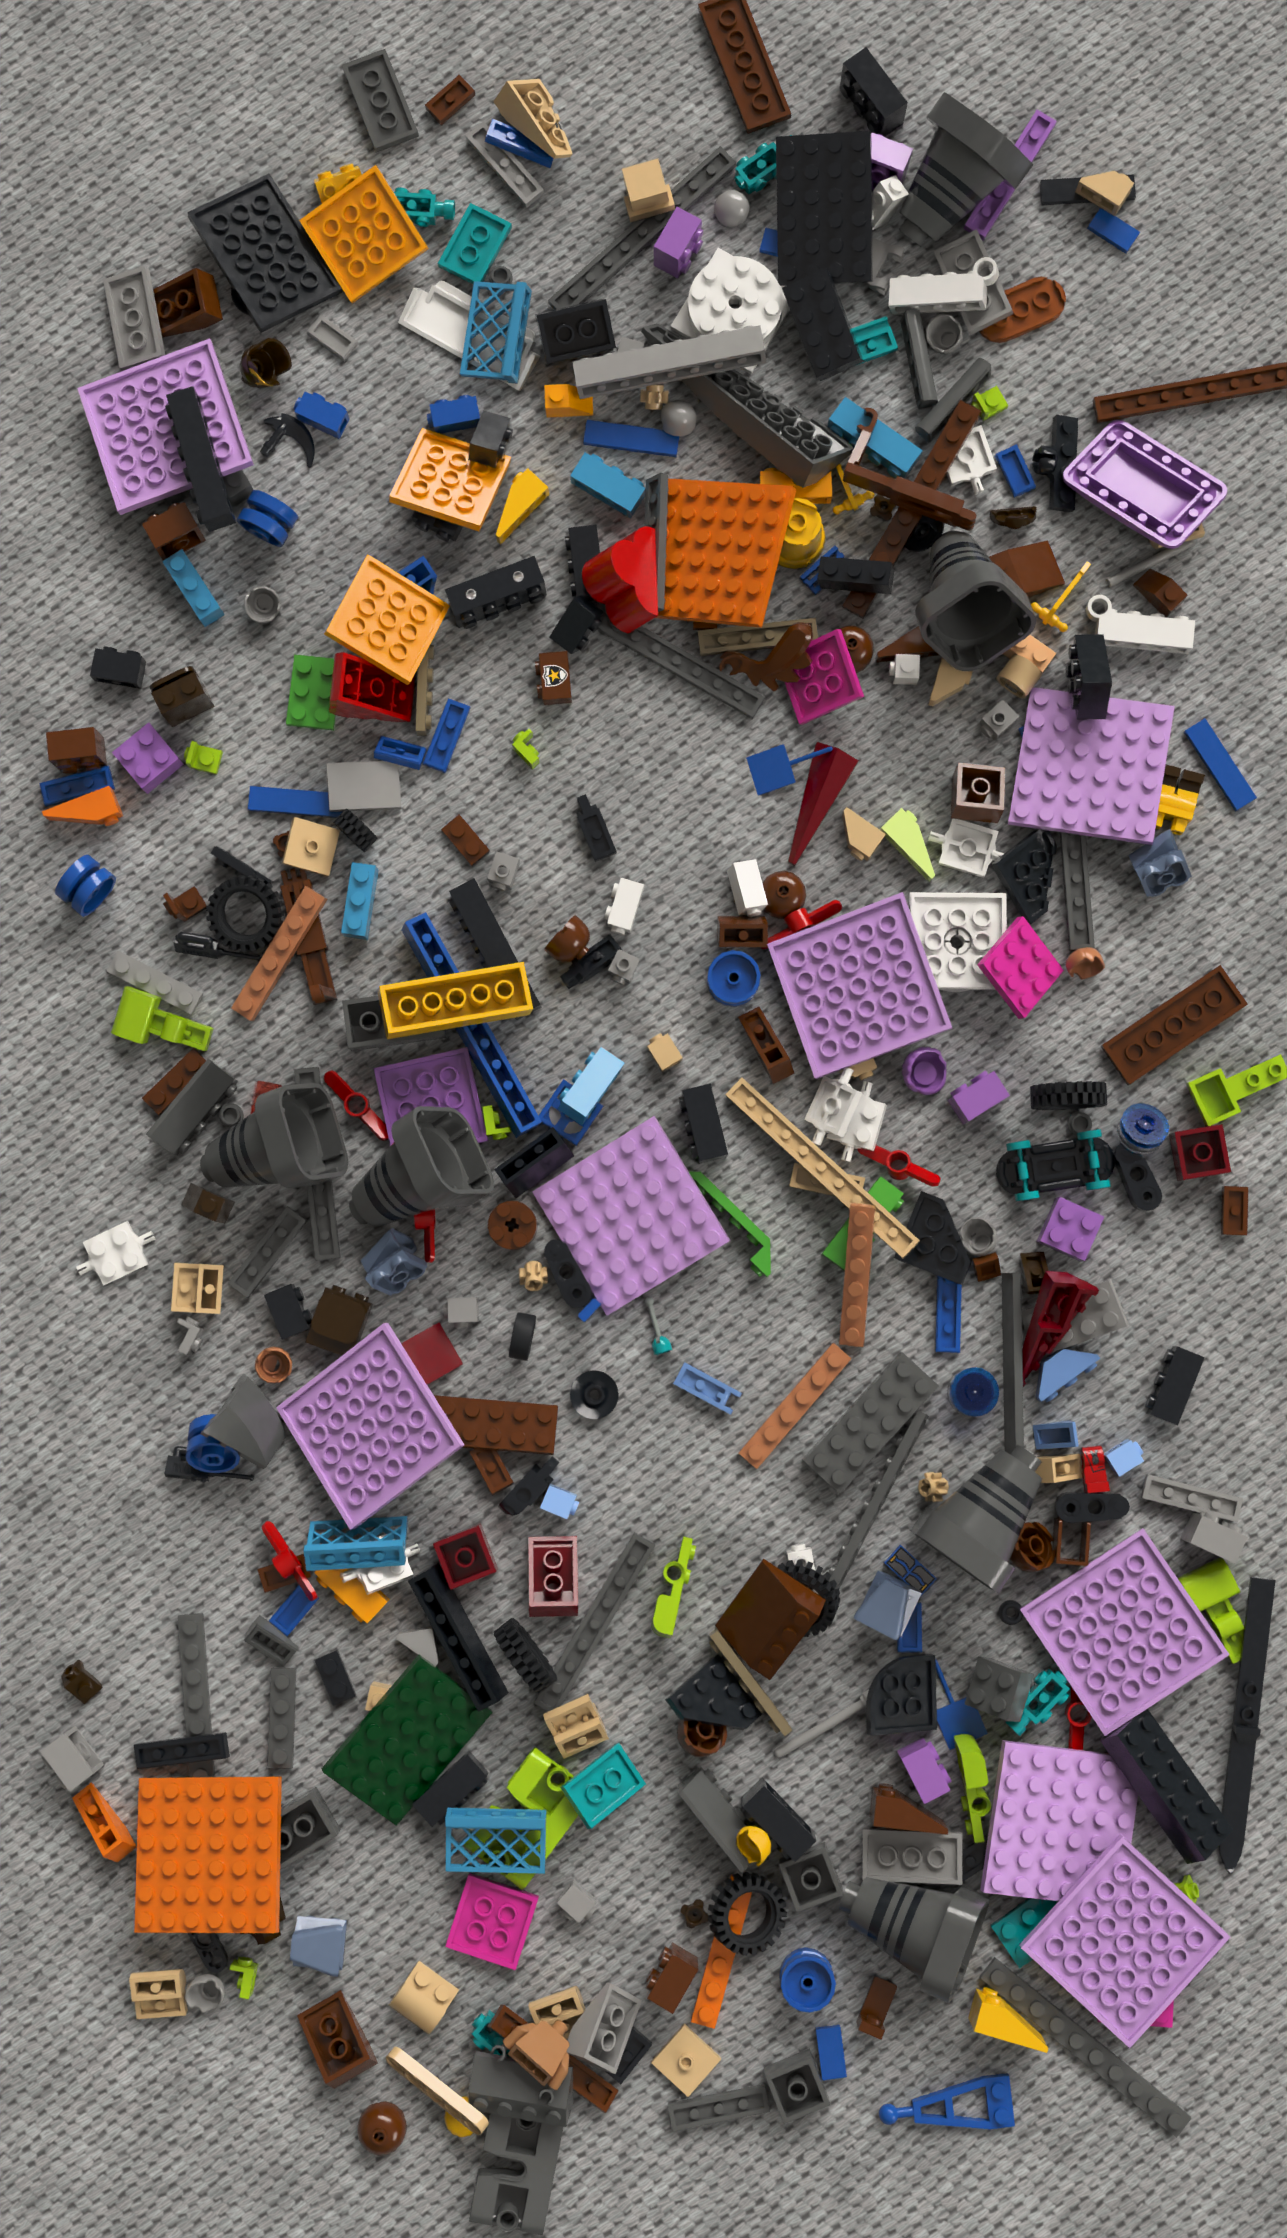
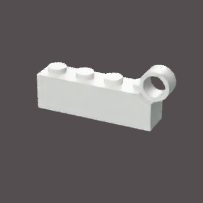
M984 257L979 259L975 263L973 271H969L967 274L947 272L944 275L935 276L932 274H922L919 277L900 275L897 278H890L889 308L894 315H903L906 310L912 309L920 310L921 314L986 310L987 286L994 284L999 277L997 264L992 258ZM984 267L993 268L989 276L982 277L979 273Z
M1104 595L1093 596L1086 606L1087 617L1091 621L1096 622L1095 634H1104L1106 646L1189 654L1193 649L1195 620H1188L1189 618L1186 616L1166 618L1165 615L1158 613L1151 614L1150 616L1141 615L1137 611H1129L1127 614L1117 613V610L1112 609L1111 601ZM1099 602L1104 605L1106 611L1101 615L1093 612L1091 605Z

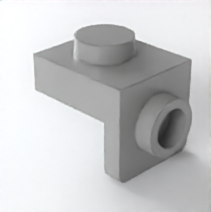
M619 949L608 969V974L612 975L611 980L620 985H624L625 982L630 984L639 963V958Z
M187 1316L186 1319L178 1318L177 1323L189 1329L178 1351L185 1355H191L192 1351L196 1353L202 1343V1339L199 1337L204 1328L199 1326L200 1321L190 1316Z

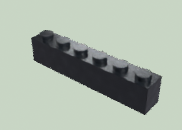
M193 386L167 394L168 405H165V409L169 419L174 421V426H171L175 440H179L181 445L177 447L182 462L185 461L187 466L183 470L188 483H192L193 489L189 491L194 504L197 503L199 507L196 515L200 525L204 524L207 530L211 532L235 524V516L199 395Z
M475 878L450 890L452 898L448 899L454 912L459 910L462 916L459 922L464 932L470 931L473 937L470 943L475 953L481 952L484 961L481 962L483 968L519 963ZM528 982L533 1006L532 1012L542 1007Z
M437 1563L409 1579L408 1583L477 1711L479 1712L499 1702L509 1692L454 1590H450L440 1564Z

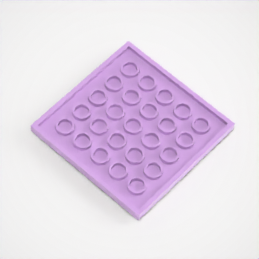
M210 338L77 388L117 511L120 515L193 488L192 483H188L183 468L187 467L185 461L182 462L177 447L181 446L180 442L175 440L171 426H174V421L169 419L165 409V405H168L167 394L191 386L195 388L201 400L223 477L254 465Z
M1033 687L1029 696L1008 825L1153 845L1175 706L1109 698L1106 719L1077 720L1075 710L1071 709V696L1073 694L1065 691Z
M903 892L767 944L815 1079L953 1029Z
M655 1116L532 1191L561 1241L568 1246L589 1283L594 1296L602 1304L601 1307L606 1315L611 1314L730 1241Z
M383 1323L276 1407L350 1530L356 1529L464 1446L463 1441L389 1323Z
M1143 1528L1088 1563V1566L1082 1567L1020 1608L1104 1736L1230 1655Z
M1002 1740L980 1888L983 1893L1059 1901L1119 1834L1131 1844L1138 1794L1110 1754Z
M1119 1834L1019 1946L1125 2045L1131 2048L1229 1940L1230 1936Z

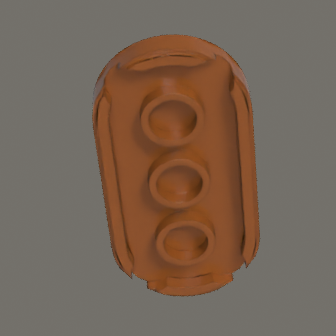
M1041 276L1005 290L1004 292L1014 314L980 330L979 333L991 342L1004 343L1055 321L1064 310L1066 302L1063 287L1057 281Z

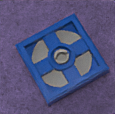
M563 1079L539 1114V1118L544 1125L549 1128L554 1127L559 1135L577 1146L604 1106L598 1103L583 1125H580L558 1110L561 1103L558 1098L566 1087L570 1089L573 1086Z

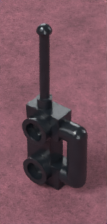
M179 932L174 939V947L177 953L218 959L219 955L257 960L258 962L262 958L261 955L256 956L219 948L218 941L210 936Z
M176 1446L173 1450V1455H168L164 1472L165 1477L189 1479L193 1482L198 1480L202 1483L209 1482L210 1477L215 1476L254 1480L253 1474L209 1473L197 1470L189 1465L188 1462H182V1456L186 1457L187 1447Z

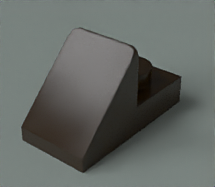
M1044 1252L1020 1253L1019 1261L1023 1274L1022 1291L1027 1294H1038L1045 1271H1049Z

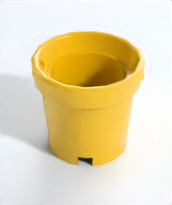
M794 498L778 562L782 567L791 569L807 567L815 562L823 552L826 538L822 520L815 504L807 499Z

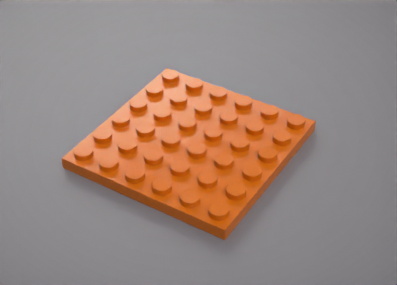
M668 479L664 610L658 612V616L655 618L762 628L796 489L793 486Z
M282 1776L139 1778L134 1933L279 1932Z

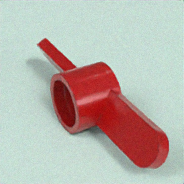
M833 900L809 914L806 908L790 913L784 918L788 928L769 937L767 944L813 927L842 910L841 902Z
M330 1070L324 1074V1081L344 1101L345 1111L349 1115L359 1118L378 1139L382 1141L388 1140L386 1124L370 1108L367 1097L355 1092L335 1071ZM354 1097H362L365 1101V1109L359 1114H354L349 1109V1102Z
M875 1145L874 1151L863 1148L858 1149L860 1154L887 1166L888 1174L895 1180H903L910 1176L932 1187L940 1184L941 1178L937 1174L911 1163L909 1155L904 1151L896 1150L891 1152L878 1145ZM896 1160H902L907 1163V1166L902 1170H895L890 1167Z
M435 1209L414 1215L415 1229H424V1257L427 1263H432L435 1259Z
M266 1521L262 1525V1531L278 1554L272 1558L275 1568L284 1579L293 1574L310 1601L316 1600L317 1594L301 1570L302 1565L299 1559L288 1547L276 1526L272 1522Z
M1071 1686V1699L1065 1708L1066 1718L1070 1721L1068 1749L1083 1750L1084 1726L1091 1721L1092 1716L1087 1710L1086 1717L1082 1721L1071 1719V1709L1078 1704L1084 1705Z

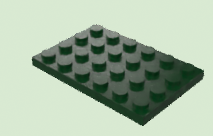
M418 1654L321 1769L324 1774L397 1826L413 1807V1802L427 1791L493 1712L489 1707L478 1712L466 1689Z

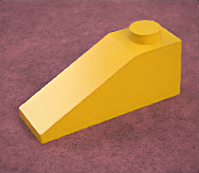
M528 468L523 473L519 472L512 481L513 484L511 485L496 532L497 542L500 544L549 496L548 486Z

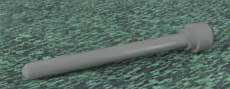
M869 1689L863 1692V1696L860 1697L861 1700L775 1749V1757L781 1758L864 1710Z

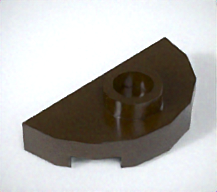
M1037 507L991 510L990 519L997 525L1010 529H1019L1022 526L1033 523L1036 519Z

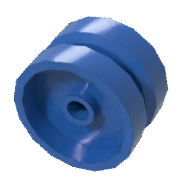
M253 490L247 499L250 508H243L236 519L238 524L254 536L274 546L282 547L288 538L285 529H292L299 518L297 513L277 498L265 492Z
M84 855L76 860L63 874L56 886L55 895L65 903L72 902V909L84 917L95 911L109 895L116 883V876L106 868L99 869L100 863L90 855Z
M731 950L721 953L713 960L708 970L707 985L709 993L715 1001L724 1006L737 1007L745 1005L753 999L759 987L761 975L758 964L751 956L742 951ZM731 974L734 977L738 976V980L736 982L730 981L729 976Z
M217 1414L200 1416L195 1418L189 1425L186 1460L193 1468L203 1472H227L234 1469L240 1461L237 1450L229 1446L224 1448L219 1445V1440L211 1436L206 1438L201 1435L210 1419Z
M806 1947L796 1949L785 1957L780 1967L779 1978L783 1996L789 2005L798 2011L810 2013L821 2010L829 2004L835 1992L836 1982L831 1963L827 1957L816 1949ZM810 1978V1982L806 1983L804 1979Z

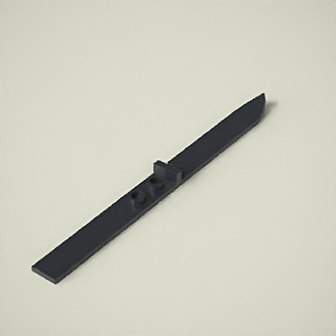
M1250 1577L1222 1806V1814L1233 1828V1831L1219 1845L1220 1857L1229 1874H1232L1235 1870L1244 1846L1256 1740L1261 1733L1258 1723L1276 1582L1274 1579Z

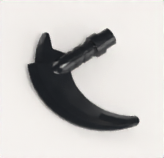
M281 413V416L264 419V423L273 426L275 432L268 441H265L260 453L268 457L275 450V446L280 439L287 435L295 439L302 446L307 458V467L311 468L315 447L307 427L295 417Z

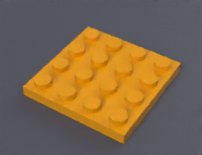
M376 165L299 220L352 303L429 249Z
M422 428L392 489L389 502L480 532L509 468L511 457L504 455L503 460H498L496 468L468 460L470 443Z
M367 554L324 635L408 685L416 673L450 605Z

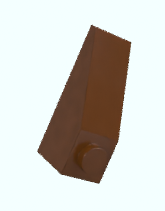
M917 626L877 652L875 659L876 663L894 661L896 654L920 655V658L939 656V654L924 641L920 628Z
M757 1007L739 1016L738 1018L772 1083L775 1084L795 1074L789 1056L761 1008Z

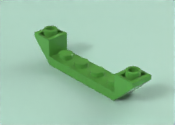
M700 1171L689 1172L703 1196L708 1193L714 1199L711 1203L721 1213L725 1210L731 1216L728 1220L738 1230L743 1227L748 1232L746 1237L755 1246L758 1244L762 1246L749 1260L752 1263L750 1268L759 1277L763 1274L768 1277L771 1274L770 1238Z

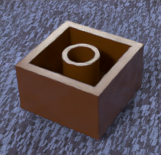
M185 502L172 504L168 507L167 511L160 515L154 514L142 524L163 561L181 549L185 552L206 541Z
M94 727L46 732L48 759L63 773H76L77 769L86 768L87 771L101 769L100 766L107 765L104 737Z
M958 762L952 775L951 818L998 823L1004 811L1005 767Z
M672 1942L669 1948L665 1946L658 1958L660 1961L658 1968H652L649 1972L645 1988L647 1989V1999L673 2014L698 1971V1957Z

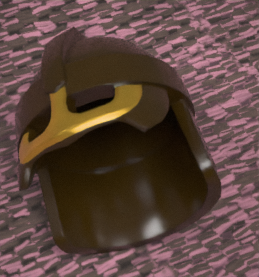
M267 338L247 348L240 361L241 380L246 385L257 388L280 385L277 377L289 371L292 367L291 357L286 347L277 339Z

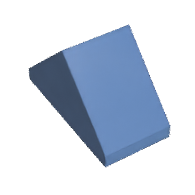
M1074 1421L1033 1425L1036 1450L1079 1446Z

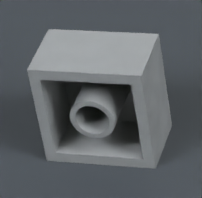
M1201 1511V1513L1196 1514L1192 1512L1180 1539L1236 1564L1247 1540V1536L1241 1534L1242 1529L1225 1521L1219 1524L1220 1519L1209 1513Z
M76 1726L65 1732L41 1751L44 1764L49 1769L52 1768L55 1771L58 1783L64 1789L67 1788L69 1792L104 1766Z

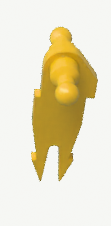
M841 464L836 466L848 499L843 500L842 504L833 507L834 514L838 515L842 511H850L852 509L856 511L866 500L874 498V493L871 491L853 495L849 483L843 481L844 471Z
M1088 561L1051 610L1046 607H1040L1036 602L1031 603L1033 612L1038 614V617L1043 620L1042 623L1044 625L1048 624L1051 627H1057L1060 632L1067 631V624L1062 623L1055 613L1091 565Z

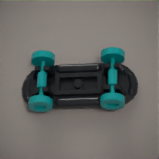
M1101 1129L1077 1133V1139L1032 1146L1030 1140L1006 1144L1008 1152L1003 1154L998 1161L996 1177L998 1183L1005 1191L1015 1195L1016 1202L1040 1198L1039 1193L1083 1186H1086V1191L1111 1187L1110 1180L1107 1179L1114 1170V1153L1108 1143L1098 1138L1102 1137Z

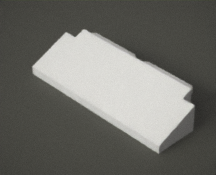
M439 281L436 285H432L429 293L420 288H413L398 323L462 358L472 296L445 281ZM490 310L489 314L492 316L497 310ZM482 311L476 315L475 323L478 327L489 318L488 315ZM502 314L495 322L502 328L509 322V317ZM492 322L482 332L489 339L498 329ZM527 327L518 384L501 380L518 391L522 389L541 357L531 351L536 343L534 341L535 333ZM479 333L472 339V347L477 349L485 342V339ZM501 335L491 344L498 352L505 346L506 339ZM488 346L478 355L485 362L495 353ZM476 356L469 361L470 364L476 367L482 365ZM499 358L488 366L489 370L501 373L502 362Z

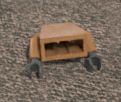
M543 2020L537 2025L535 2023L520 2025L503 2040L501 2046H494L491 2050V2055L497 2049L503 2051L502 2057L497 2060V2062H502L505 2060L506 2051L509 2049L508 2055L541 2085L545 2086L548 2084V2087L541 2089L538 2094V2099L540 2100L544 2092L550 2093L551 2097L546 2105L553 2102L554 2090L559 2089L568 2074L569 2054L567 2049L569 2042L563 2037L568 2030L567 2026L560 2020H556L552 2026Z

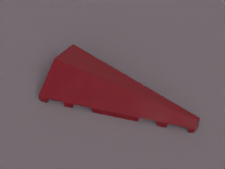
M817 742L814 752L830 747V745ZM831 746L833 748L832 751L812 758L788 860L793 866L800 859L858 764L859 760L839 748Z
M1045 1271L1022 1348L1023 1387L1026 1385L1025 1379L1032 1370L1037 1371L1040 1367L1039 1362L1046 1353L1050 1354L1072 1327L1071 1321L1078 1312H1084L1086 1309L1085 1304L1090 1297L1098 1294L1099 1289L1096 1286L1068 1272Z

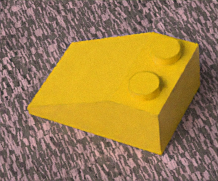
M983 1987V1991L976 1989L968 2017L974 2032L1045 2053L1048 2052V2046L1042 2035L1001 1996L997 1995V1991L987 1987Z

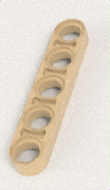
M394 2047L386 2056L387 2063L474 2134L481 2135L489 2125L487 2118L402 2049Z

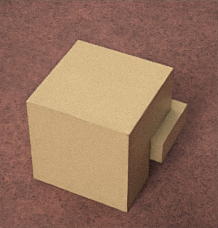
M658 159L622 168L627 192L624 201L630 222L675 210L669 184L665 185Z

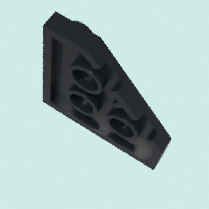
M1035 829L991 864L1020 916H1023L1029 924L1035 922L1048 911L1049 901L1046 900L1048 888L1052 884L1054 869L1051 868L1052 857L1056 854L1057 844L1049 830Z
M921 1191L906 1227L920 1242L904 1259L897 1253L894 1258L963 1285L971 1261L948 1207L943 1199Z
M719 1654L711 1658L665 1699L680 1720L702 1722V1724L719 1727H733L736 1730L747 1729L762 1715L753 1700L741 1687L736 1677L726 1667Z

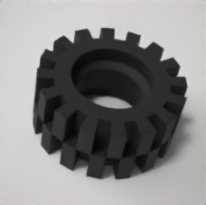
M347 808L333 822L363 852L378 839Z

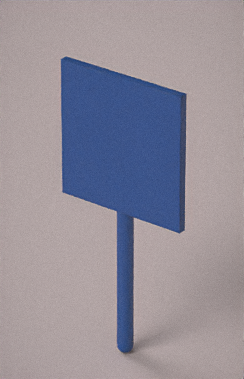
M782 744L746 757L758 796L796 783L791 765L830 752L833 748L830 746L789 761L785 745Z
M935 1660L937 1674L950 1703L937 1709V1721L948 1748L951 1750L955 1748V1735L970 1734L977 1739L988 1733L978 1709L965 1705L966 1697L954 1702L938 1661Z

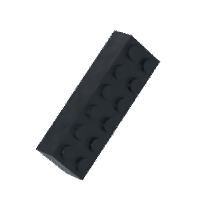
M1148 1709L1100 1739L1103 1746L1187 1864L1205 1861L1233 1831L1231 1825Z

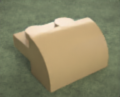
M174 1263L171 1311L220 1314L224 1265Z
M588 1694L543 1714L544 1720L554 1737L555 1744L564 1759L609 1739L598 1710Z
M418 1961L388 2005L424 2032L430 2034L446 2013V2009L459 1989Z
M183 1969L137 1972L130 1975L132 2002H135L137 2019L185 2016L187 2014V2003L184 1998L186 1976Z
M577 1986L529 2002V2010L536 2025L542 2020L546 2021L550 2026L556 2020L565 2023L568 2029L563 2036L565 2039H568L572 2026L586 2010L581 1992Z

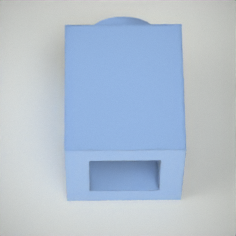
M1126 1439L1105 1452L1104 1458L1114 1474L1120 1477L1144 1462L1141 1457L1144 1453L1136 1441L1132 1442Z
M550 1484L540 1508L568 1519L569 1514L574 1516L579 1502L575 1500L576 1494Z

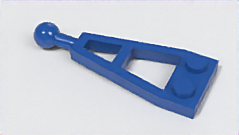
M1008 2073L981 2076L911 2099L912 2106L896 2108L892 2104H884L879 2110V2118L886 2125L894 2124L898 2118L913 2117L915 2123L980 2129H998L1015 2126ZM985 2087L988 2119L954 2116L952 2097ZM944 2100L945 2115L921 2113V2107Z

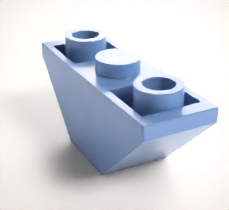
M1067 1349L1054 1352L1040 1363L1035 1397L1038 1401L1042 1402L1045 1400L1049 1402L1058 1395L1057 1390L1062 1386L1067 1388L1078 1380L1076 1376L1084 1371L1086 1374L1097 1366L1096 1361L1100 1357L1098 1354Z

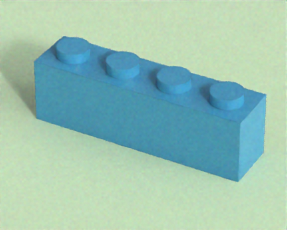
M845 397L829 418L827 427L839 437L849 441L848 444L854 448L860 436V433L856 430L857 425L869 426L872 418L865 416L863 408ZM877 419V424L865 453L875 465L882 464L886 467L887 472L892 477L906 478L920 459L923 450Z

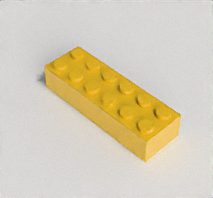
M524 962L382 985L378 989L387 1039L527 1016L533 1010Z

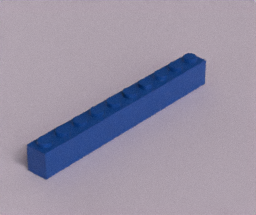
M426 912L404 923L401 931L427 978L459 973ZM488 1023L455 1028L465 1047L468 1048L472 1060L515 1138L537 1128L542 1121Z

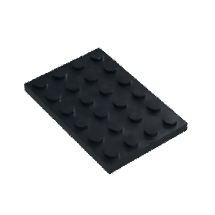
M856 131L776 137L779 285L787 286L823 268L830 272L834 284L873 282L872 132Z
M270 173L188 212L190 222L260 333L342 293L340 284Z

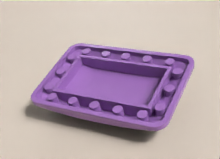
M1115 420L1109 423L1070 463L1063 473L1064 482L1086 500L1137 533L1168 549L1181 546L1227 495V487L1222 481L1123 420Z

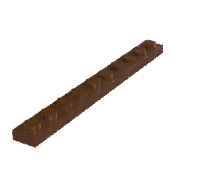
M1287 362L1094 397L1092 402L1097 423L1286 389Z
M960 400L916 476L915 483L938 490L979 419L981 410ZM899 507L869 560L892 562L894 567L923 515ZM850 591L842 607L864 619L878 593Z

